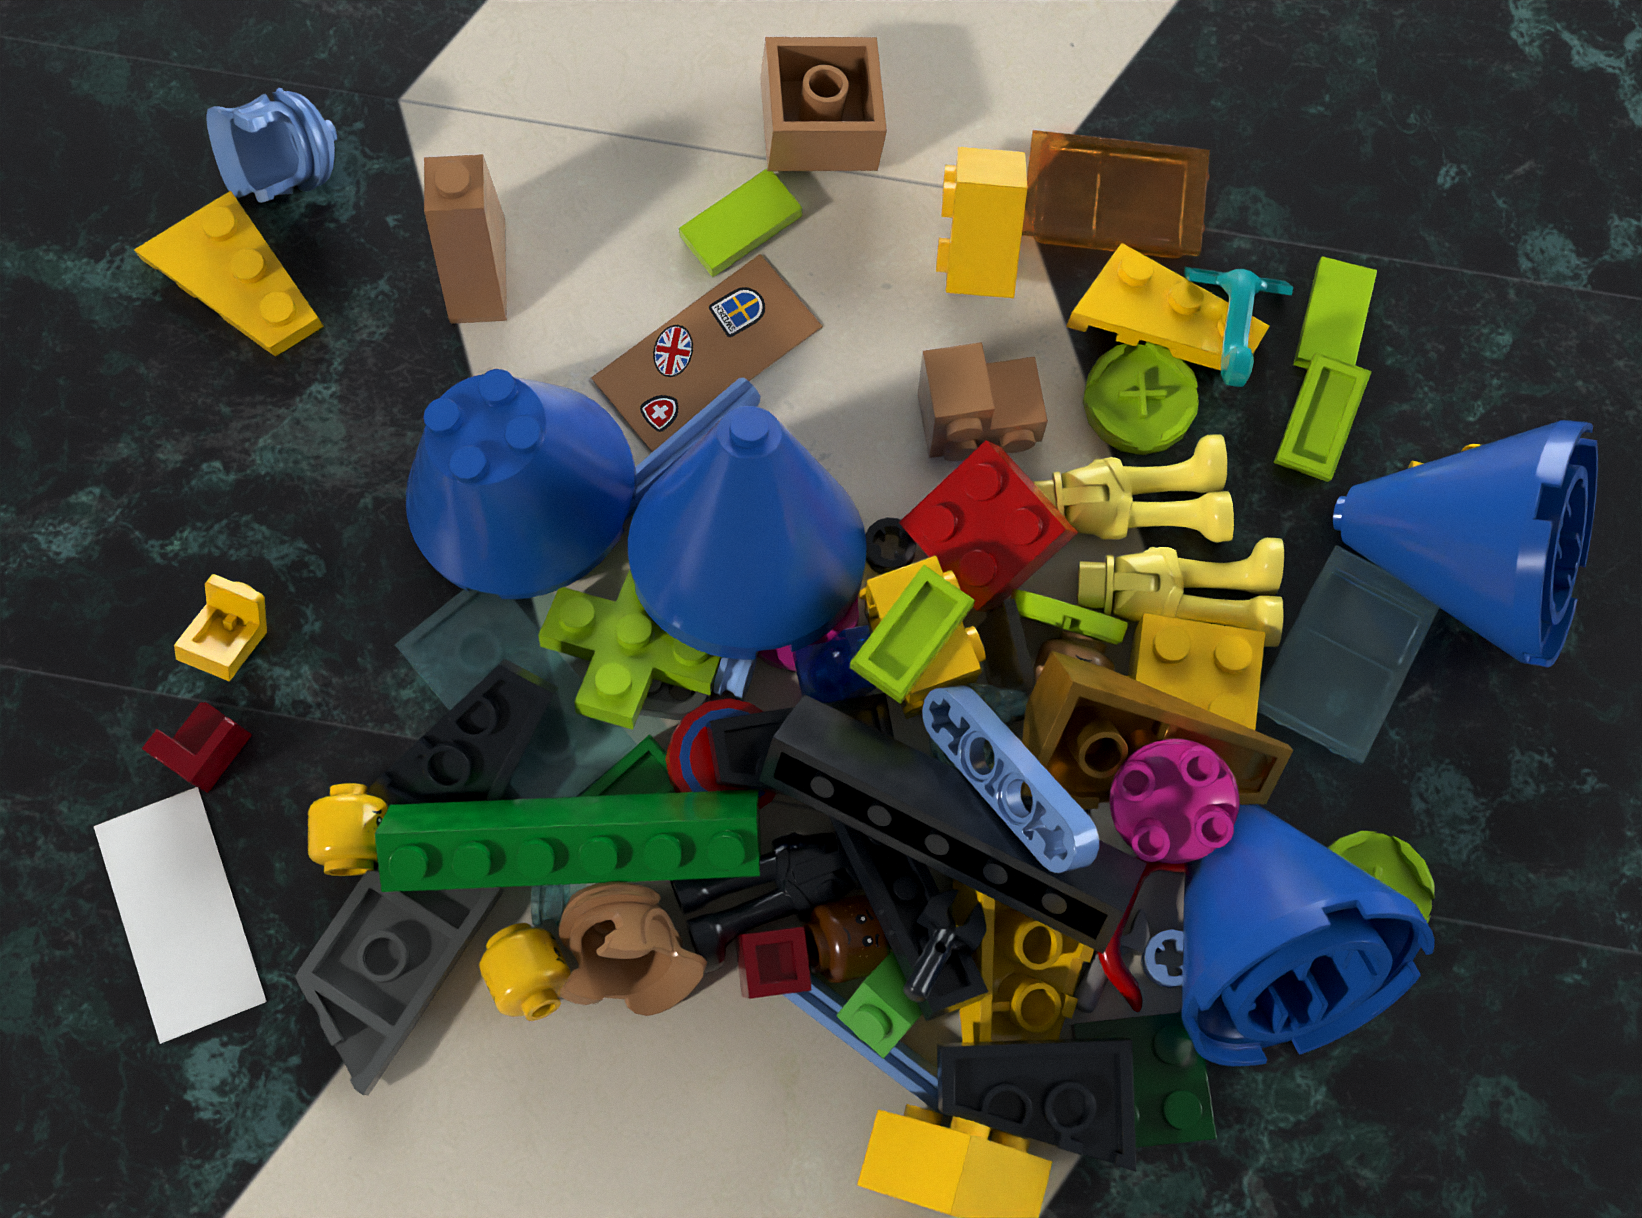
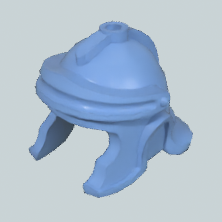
M278 88L276 92H273L274 101H270L267 95L263 94L237 108L213 106L208 109L206 115L207 128L212 150L221 177L227 189L235 197L240 198L253 192L258 202H265L274 199L276 195L293 194V186L298 185L299 190L307 192L324 184L329 179L335 157L334 140L338 139L336 130L332 122L324 120L314 105L301 94L283 91L282 88Z

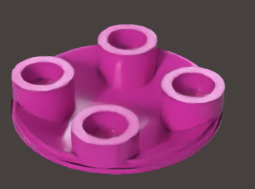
M1165 739L1141 747L1123 762L1112 782L1110 811L1118 833L1140 859L1148 862L1186 863L1205 857L1216 848L1225 846L1231 840L1239 812V791L1232 771L1214 751L1202 744L1189 740Z

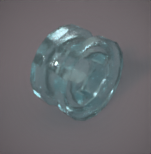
M570 884L532 886L531 920L534 926H542L545 920L551 919L559 927L562 914L570 899Z

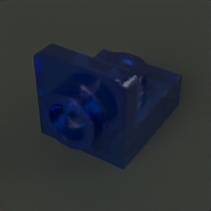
M868 625L844 629L829 642L808 645L793 652L802 696L805 694L826 704L865 696L877 688L850 668V662L870 637Z

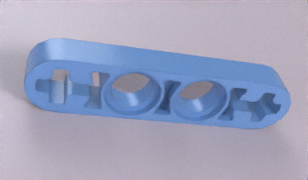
M965 685L936 688L930 691L923 704V721L926 731L1039 862L1049 871L1056 873L1089 866L1096 859L1099 850V836L1096 826L1089 815L974 690ZM986 740L990 742L994 752L995 764L992 770L989 769L984 758V743ZM1023 781L1029 786L1033 797V807L1030 813L1023 806L1021 799V785Z

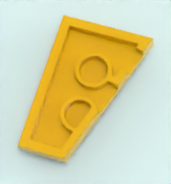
M231 191L134 249L141 260L175 281L181 289L192 297H197L215 310L225 321L275 357L324 327Z
M1121 243L1071 313L1066 327L1086 332L1088 326L1117 333L1116 341L1135 347L1139 340L1169 348L1174 358L1221 371L1222 345L1229 303ZM1253 316L1251 318L1248 348H1251L1252 354H1254L1270 327Z

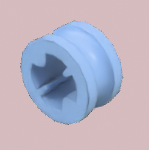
M756 651V660L722 657L717 670L713 693L722 695L724 691H731L735 695L736 700L744 701L755 671L758 651Z
M1173 929L1161 931L1149 939L1141 955L1143 972L1150 981L1158 986L1166 988L1181 986L1183 965L1176 968L1180 975L1170 976L1168 975L1166 965L1156 964L1155 951L1157 953L1164 951L1165 947L1162 943L1172 942L1175 952L1183 954V931Z

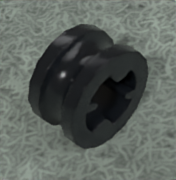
M887 517L877 520L869 527L865 534L867 548L866 563L873 571L881 575L910 565L915 558L916 542L898 523L901 521L898 518ZM887 534L899 537L898 546L906 551L902 555L895 551L894 559H885L881 557V547L874 543L878 538L885 542Z

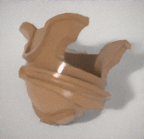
M606 882L585 887L571 896L561 917L559 938L563 945L574 954L579 966L578 969H574L570 974L568 982H565L560 990V995L562 998L576 1004H597L603 998L624 999L627 1007L635 1014L644 1016L659 1014L678 1004L694 990L703 978L707 961L698 954L682 949L683 940L680 934L675 930L669 915L659 904L661 900L660 894L645 886L627 882Z

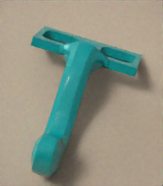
M1185 267L1183 275L1188 281L1221 285L1229 295L1221 355V376L1225 385L1243 387L1251 375L1254 363L1251 348H1248L1254 295L1259 291L1292 295L1293 286L1286 281L1260 278L1253 272L1245 269L1219 272Z

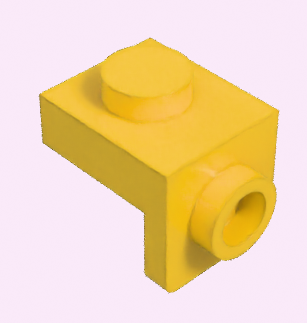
M212 574L205 583L207 604L174 644L176 660L230 682L267 633L265 597L245 583L232 582Z

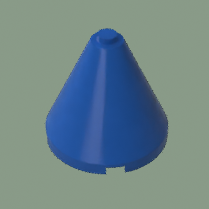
M739 407L725 414L648 489L641 499L630 524L628 559L635 583L636 595L640 603L655 623L670 636L696 650L713 656L739 660H756V651L772 650L790 645L792 653L816 642L829 633L848 613L856 600L864 576L867 549L866 535L862 519L853 500L832 475L773 414L759 407Z
M1560 420L1354 485L1350 488L1347 496H1339L1333 514L1334 530L1341 531L1343 543L1519 662L1551 667L1561 653L1572 624L1578 599L1571 598L1578 568L1586 567L1597 492L1598 444L1597 440L1583 439L1580 436L1583 432L1592 433L1594 426L1589 422Z
M1258 804L1239 805L1233 836L1225 846L1216 848L1213 852L1198 860L1184 863L1182 1021L1197 1052L1210 1062L1226 1066L1260 1065L1267 1062V1058L1262 1050L1265 1047L1292 1041L1298 1054L1301 1055L1333 1042L1375 1018L1409 990L1421 976L1413 962L1420 947L1425 955L1433 954V932L1415 903Z

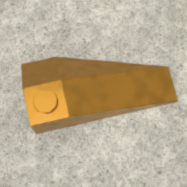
M1051 650L1026 704L1022 743L1082 809H1098L1099 803H1110L1112 782L1123 762L1141 747L1165 739L1193 741L1204 745L1220 756L1228 765L1236 780L1239 791V805L1267 803L1293 752V749L1288 744L1108 668ZM1023 781L1021 793L1032 796L1029 786Z

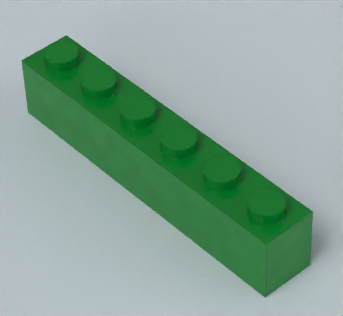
M758 789L390 805L375 832L381 892L760 876L761 829Z

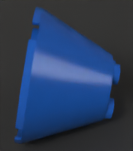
M493 369L485 374L467 378L452 386L439 399L432 401L427 406L423 418L425 428L408 476L406 512L409 527L417 546L428 562L444 578L467 591L470 588L479 592L498 594L501 599L532 598L557 591L559 588L576 582L592 571L608 556L624 533L622 525L629 512L632 499L636 498L637 477L635 461L626 437L614 418L603 407L584 394L572 389L513 377L510 372L503 369Z

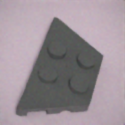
M368 870L365 872L294 976L308 1003L313 1004L320 1017V1025L331 1046L336 1047L352 1077L350 1081L357 1092L369 1096L505 891L504 889L493 887L381 892L379 872Z

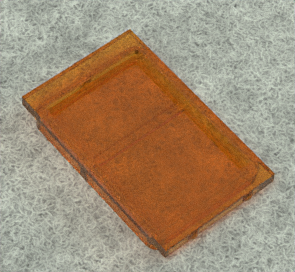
M1032 130L1022 236L1033 237L1034 240L1040 243L1116 251L1120 244L1123 243L1143 255L1167 258H1181L1184 255L1199 256L1202 246V234L1205 230L1204 211L1206 188L1209 180L1208 164L1210 150Z

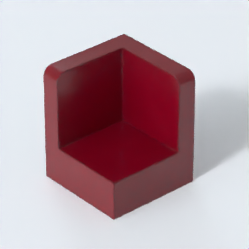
M201 702L173 738L156 729L141 749L189 783L208 793L252 734L208 703Z
M804 927L745 933L735 938L742 997L753 999L812 991Z

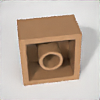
M765 37L760 83L767 171H878L887 127L877 37Z

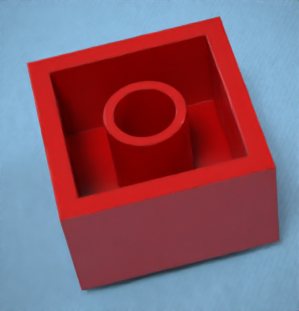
M987 440L898 522L929 558L936 555L943 573L952 570L961 591L975 600L973 608L978 612H993L1011 595L1013 589H1018L1078 534V531L1002 447Z

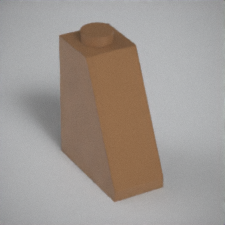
M484 155L424 157V212L450 323L507 321L505 216Z

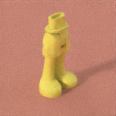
M1222 435L1204 436L1199 440L1193 456L1178 464L1158 467L1123 466L1120 459L1110 457L1094 459L1088 466L1072 469L1061 475L1059 471L1053 472L1052 480L1032 481L1078 533L1096 535L1102 540L1122 539L1127 536L1129 528L1150 526L1187 527L1200 531L1207 539L1216 543L1231 541L1233 538L1234 512L1232 498L1229 491H1222L1227 478V451ZM1168 491L1206 493L1197 499L1170 502L1133 501L1132 495Z
M1263 538L1255 545L1250 557L1241 561L1227 563L1178 558L1176 550L1169 547H1150L1143 553L1115 557V561L1113 555H1106L1105 562L1079 561L1077 606L1103 608V614L1111 616L1113 612L1115 616L1138 623L1143 614L1148 613L1265 632L1264 647H1278L1283 628V600L1281 596L1270 595L1277 594L1282 581L1284 568L1283 540L1281 538ZM1184 588H1220L1245 591L1260 596L1250 600H1225L1183 593Z

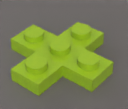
M630 569L616 602L566 587L559 588L538 634L540 647L591 661L574 700L575 713L631 730L634 729L653 679L711 696L722 658L696 650L673 638L659 627L640 603L636 595L635 583Z

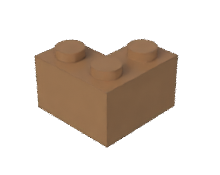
M982 342L923 351L917 395L929 458L943 456L946 461H963L986 440L1001 446L1006 453L1022 452L1034 447L1035 442H1042L1048 419L1035 356L986 363Z

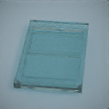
M1335 545L1324 567L1319 572L1259 691L1257 712L1274 720L1277 724L1284 725L1328 748L1332 753L1339 754L1358 765H1362L1439 607L1382 568Z

